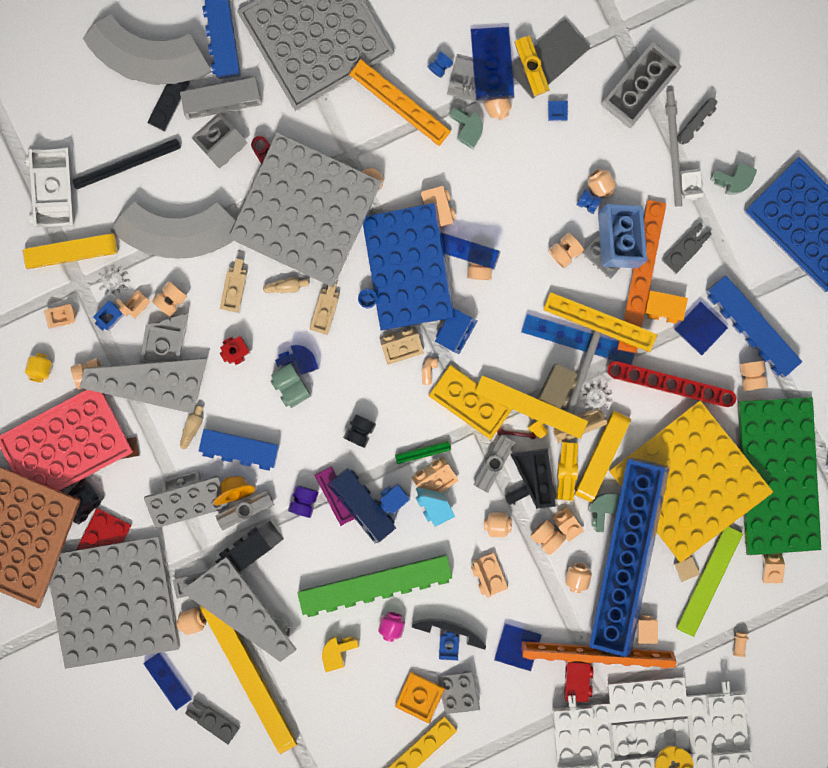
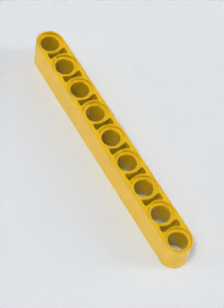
M199 605L278 753L282 754L297 746L298 744L239 633Z

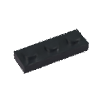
M190 82L166 84L147 123L165 132L181 102L180 92L185 91Z

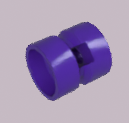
M295 485L292 494L294 500L290 501L288 511L311 518L314 510L312 504L316 502L319 492Z

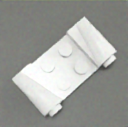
M68 148L51 150L29 149V155H25L26 167H30L33 213H29L30 224H34V228L73 226Z

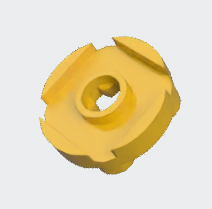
M674 745L661 749L654 763V768H669L671 761L679 763L677 768H694L691 755L685 749Z

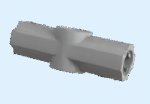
M503 435L499 437L473 484L474 486L487 493L489 492L516 442ZM493 458H497L500 461L497 469H492L489 466V462Z
M268 490L215 517L223 531L275 504ZM242 505H247L250 508L249 515L241 514L240 507Z

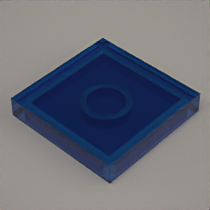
M699 302L684 318V321H681L673 330L702 356L728 327L702 302Z
M505 623L494 661L531 671L534 660L522 657L521 644L522 641L540 642L542 634Z

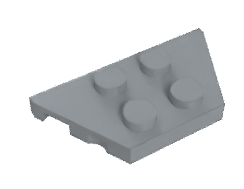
M188 314L147 324L145 326L139 363L180 360Z

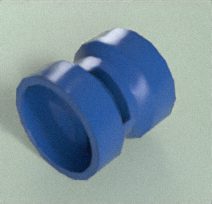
M439 51L435 55V61H430L427 67L436 76L442 78L445 70L454 63L447 55Z
M585 188L576 205L580 208H587L589 213L594 214L602 197L593 196L591 191Z
M364 289L358 295V302L363 308L370 309L376 305L377 295L371 289Z

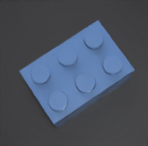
M606 204L598 211L602 267L639 268L647 262L643 207Z

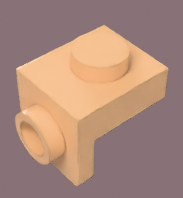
M139 290L126 303L122 302L119 298L116 300L120 305L118 309L125 316L130 314L135 319L151 302Z
M71 303L44 310L48 329L70 325L75 322L76 311L72 308Z
M567 507L552 517V520L568 542L584 532Z
M763 554V583H783L785 562L782 554Z

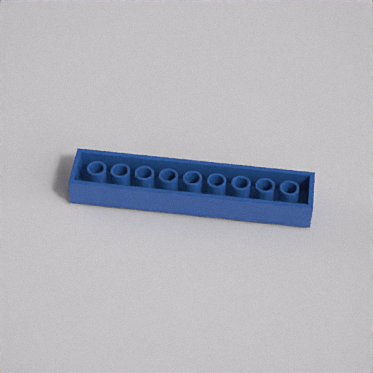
M630 458L627 461L589 645L591 648L627 657L632 652L670 466L638 458Z

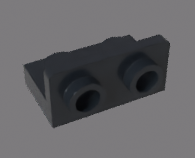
M86 479L80 480L68 493V495L81 500L73 522L80 525L105 498Z

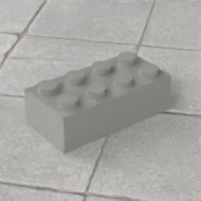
M652 42L601 105L631 129L682 66Z

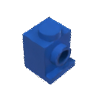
M108 300L93 318L96 320V326L102 331L104 329L110 331L125 315L112 301ZM107 314L112 315V319L110 321L106 320Z
M444 631V634H440L439 660L458 661L459 635L451 631ZM452 643V649H447L445 647L446 644Z

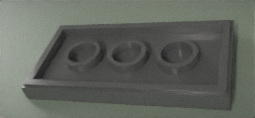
M566 20L561 22L534 46L537 56L541 61V67L548 85L590 49L587 43ZM519 59L507 71L533 99L536 96L532 93L527 76L523 71L522 62ZM527 63L528 69H537L536 63Z

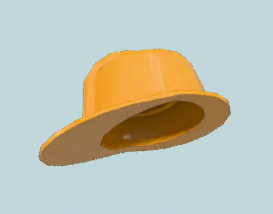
M227 477L221 483L222 494L213 503L214 505H222L244 499L254 493L255 487L249 485L244 477Z

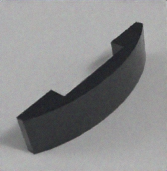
M421 619L412 622V628L430 633L432 626L467 636V645L486 650L485 642L477 634L458 623L443 619Z

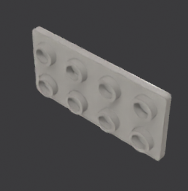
M199 470L162 480L161 492L144 497L155 528L229 507L228 503L222 505H214L213 503L222 494L219 477L213 476L201 480Z

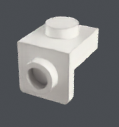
M700 169L680 171L681 192L684 198L697 200L699 197H704L701 187Z

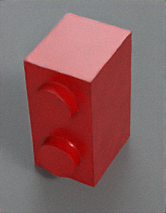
M581 661L566 662L565 701H568V695H571V698L572 695H576V702H589V697H592L593 687L590 686V678H593L594 668L591 664Z

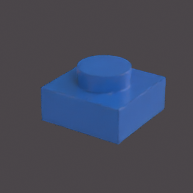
M548 101V121H567L568 101Z

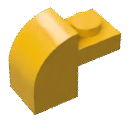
M335 635L326 642L322 651L325 672L344 668L345 663L342 652L358 648L359 642L357 637L347 636L341 639L342 642H339L337 635Z

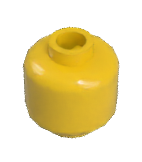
M36 353V356L28 357L25 374L29 380L42 383L43 380L49 378L52 362L47 359V355Z

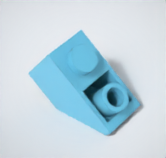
M421 487L416 488L418 496L415 498L420 507H425L426 511L423 513L428 522L432 521L434 527L455 517L444 493Z

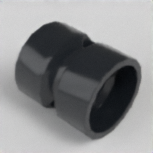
M354 413L350 422L352 427L347 428L343 438L365 448L370 439L368 434L373 433L376 423Z

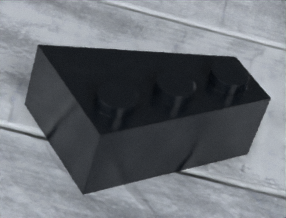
M550 448L510 453L536 509L556 507L558 504Z

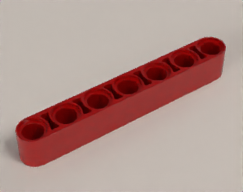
M610 362L605 370L607 376L612 379L721 407H731L736 403L737 399L736 394L731 390L622 362ZM612 365H617L620 369L619 374L616 376L610 372ZM632 369L638 372L636 380H631L629 377V372ZM650 374L655 375L657 378L654 385L648 383V376ZM669 379L675 382V387L672 390L666 386V382ZM687 384H691L694 388L693 393L690 395L685 392ZM707 388L712 391L710 399H706L703 395L704 390ZM725 393L731 397L728 404L722 401V396Z

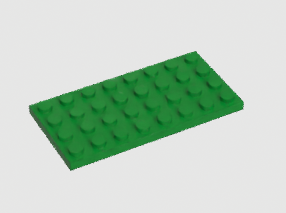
M813 397L738 401L740 451L773 491L772 494L744 514L746 555L822 550Z

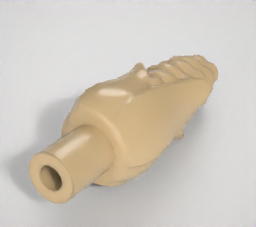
M290 277L264 285L263 291L265 293L280 292V294L298 292L300 287L309 286L308 278L298 280L297 277Z
M198 405L194 413L187 417L180 440L181 449H187L202 424L203 419L200 416L204 408Z

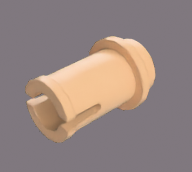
M736 632V635H734V656L745 657L746 643L749 640V637H747L748 633Z

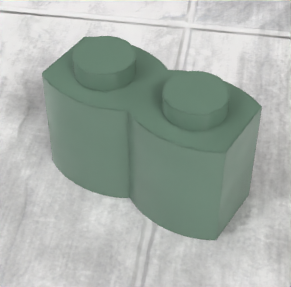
M292 363L271 375L273 379L270 382L275 390L279 389L283 396L280 398L286 407L289 405L290 408H293L311 397L310 392Z

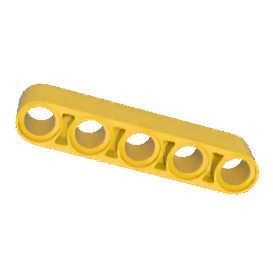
M105 234L26 248L22 252L25 269H34L118 253L115 234Z
M613 410L574 493L575 496L590 503L593 502L631 421L630 417Z

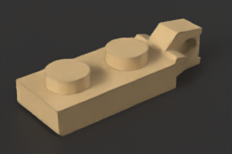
M236 258L234 268L229 267V271H227L220 309L237 313L240 311L247 271L243 270V259Z
M337 282L334 287L328 285L327 290L322 289L309 330L328 335L339 300V293L335 292Z
M600 407L578 415V417L588 421L583 434L607 425V420ZM558 429L553 430L558 443L576 438L567 433H562Z

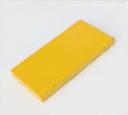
M450 365L428 396L491 440L512 409L476 394L475 390L478 384Z

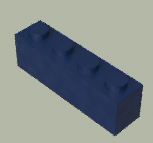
M347 468L331 480L327 486L375 544L380 543L396 529L395 522L390 515H386L382 511L380 502L376 499L373 500L369 495L371 494L370 490L365 485L360 484L357 480L359 479L358 475L353 470Z

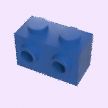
M454 308L455 318L445 319L443 327L437 331L435 342L460 354L478 321Z
M398 483L392 488L389 485L381 492L380 506L386 513L390 511L393 515L410 500V497Z

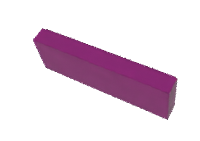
M332 466L315 474L340 526L354 520L353 516L327 486L336 477Z

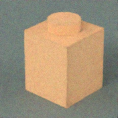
M641 615V618L638 619L636 628V641L638 643L658 644V620L653 618V615Z

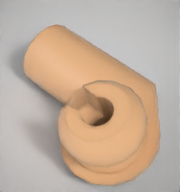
M429 357L426 359L422 368L423 385L432 384L431 368L438 367L437 358Z

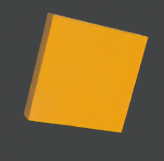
M410 672L395 707L429 724L446 688L414 672Z

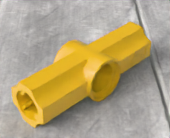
M525 36L514 41L533 95L538 96L550 91L531 37ZM527 63H536L537 69H528Z
M561 443L560 462H558L557 469L558 500L574 501L575 481H577L578 443Z

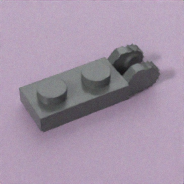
M715 98L707 99L679 133L680 135L677 138L680 144L689 143L694 138V131H699L704 125L703 120L706 116L710 117L717 108L715 106L718 101Z
M701 223L691 233H688L662 260L675 274L684 267L701 249L702 244L712 235L710 231L706 232L699 242L693 237L701 231L703 227Z
M194 699L192 704L203 711V715L200 717L190 709H187L185 714L229 745L240 728L211 707H207Z

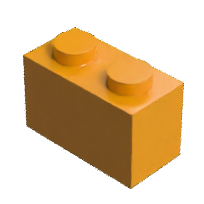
M650 290L645 314L648 315L649 319L659 320V317L666 318L668 323L678 324V321H684L688 298Z

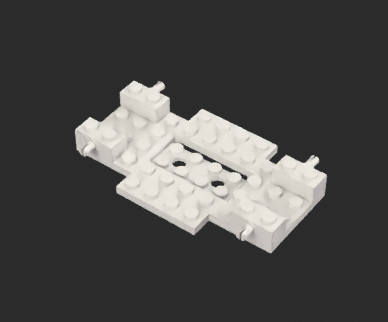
M683 676L608 683L609 703L576 705V695H572V698L571 695H568L569 706L552 708L557 767L654 768L657 756L615 759V756L659 752L667 746L674 745L683 749H690L688 753L693 759L694 768H753L752 751L749 749L746 714L748 713L747 694L743 690L730 691V681H722V692L686 695L685 677ZM687 716V718L612 725V723ZM667 730L674 731L675 737L672 740L665 739L664 733ZM630 733H634L637 736V740L633 744H629L626 741V737ZM671 761L669 768H677L679 763Z

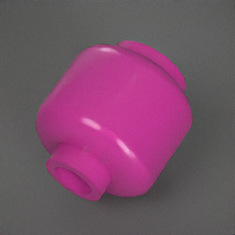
M387 612V614L381 617L378 632L383 636L384 640L394 642V639L402 637L405 620L401 614Z

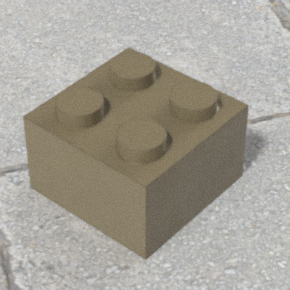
M557 363L553 364L537 399L559 409L562 406L565 407L570 398L568 396L569 390L574 389L578 382V378H576L577 373Z

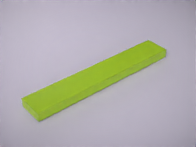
M729 526L721 532L676 629L692 637L695 636L743 533Z

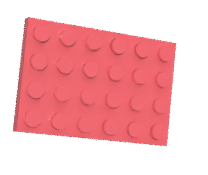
M85 390L0 435V448L13 472L58 491L134 453L105 395L91 390Z

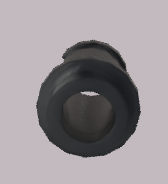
M525 484L512 492L508 491L504 497L509 505H516L515 502L529 496Z

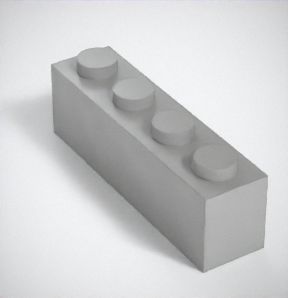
M251 76L243 77L238 81L227 80L218 85L207 84L203 88L198 89L187 88L185 91L180 92L183 112L187 120L262 105L256 77L252 78Z

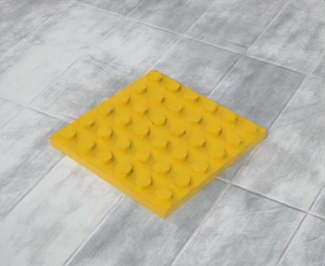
M701 401L609 471L622 488L627 461L630 458H638L670 466L657 534L680 563L773 493Z

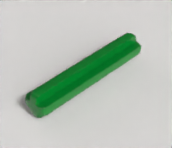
M444 441L398 453L395 455L396 462L401 464L450 451V442Z

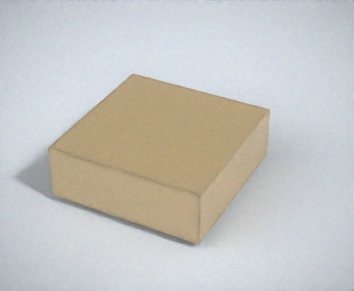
M693 557L674 564L681 582L700 575Z

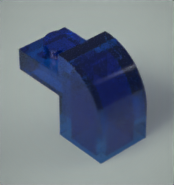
M292 345V354H289V351L279 354V358L275 359L277 367L296 361L300 375L319 370L313 352L301 345Z

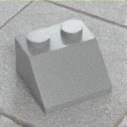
M221 113L216 115L192 137L194 142L219 169L227 164L247 144V141Z

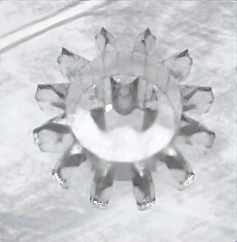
M112 264L111 271L105 266L104 271L106 273L99 272V275L103 277V279L97 280V283H103L99 290H105L106 296L111 293L112 297H116L117 291L120 295H123L122 288L129 289L128 286L124 285L130 282V279L124 278L129 273L127 271L122 272L123 267L119 266L116 270V266ZM113 276L114 278L118 279V282L115 283V286H113V284L110 283V279H113Z
M590 380V386L587 384L583 385L584 390L580 392V395L583 397L580 399V402L585 403V409L591 406V412H595V408L602 412V406L605 408L609 407L608 402L612 401V397L609 395L612 394V390L607 389V383L601 386V380H598L597 384L594 385V381ZM597 393V395H599V399H595V397H593V394Z

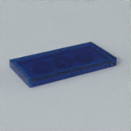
M509 27L471 29L476 101L514 99Z

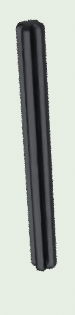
M173 139L72 180L75 189L83 188L181 148L178 139Z

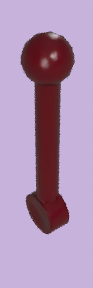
M499 428L497 434L500 436L506 434L530 437L532 440L537 437L533 432L529 434L505 431L502 428Z

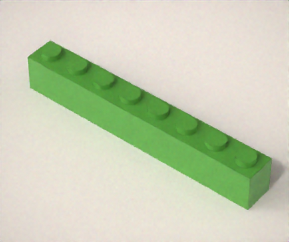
M446 554L299 590L297 594L302 614L312 617L319 615L318 611L326 610V612L338 610L337 607L345 605V608L356 606V602L359 601L369 603L375 601V597L382 596V599L393 597V593L399 591L401 594L412 592V588L426 589L431 587L430 584L438 582V585L449 583V579H452V574Z

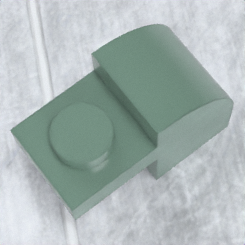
M453 107L449 117L464 126L457 140L473 150L483 131L482 120L474 111L468 117V113L465 110Z
M739 163L735 166L732 176L715 171L712 173L710 180L714 181L716 186L722 188L727 186L725 194L736 195L751 186L757 169Z
M602 493L597 495L593 502L589 504L588 511L595 512L591 519V527H594V531L604 532L605 513L617 514L621 494Z

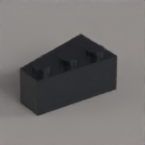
M269 521L261 528L255 527L247 533L249 537L245 540L241 537L234 542V548L231 550L227 547L219 553L220 558L215 562L218 564L228 556L238 571L241 572L283 540V537L272 522Z

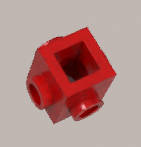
M242 336L235 339L230 337L222 342L224 345L220 347L222 350L220 355L223 361H228L229 364L234 363L238 365L245 361V356L251 353ZM233 348L237 350L235 354L231 352Z

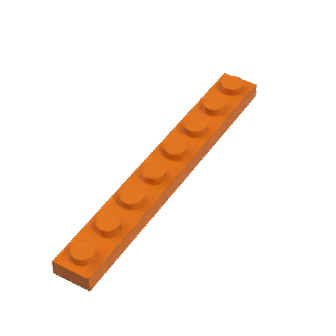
M647 200L644 213L647 262L639 268H633L623 321L641 328L667 205L666 203ZM622 341L618 342L617 350L637 353V347Z
M522 641L521 644L522 657L530 660L546 659L548 661H581L589 664L596 662L606 665L656 666L664 669L669 667L676 668L677 662L673 651L632 649L631 654L624 657L585 645Z

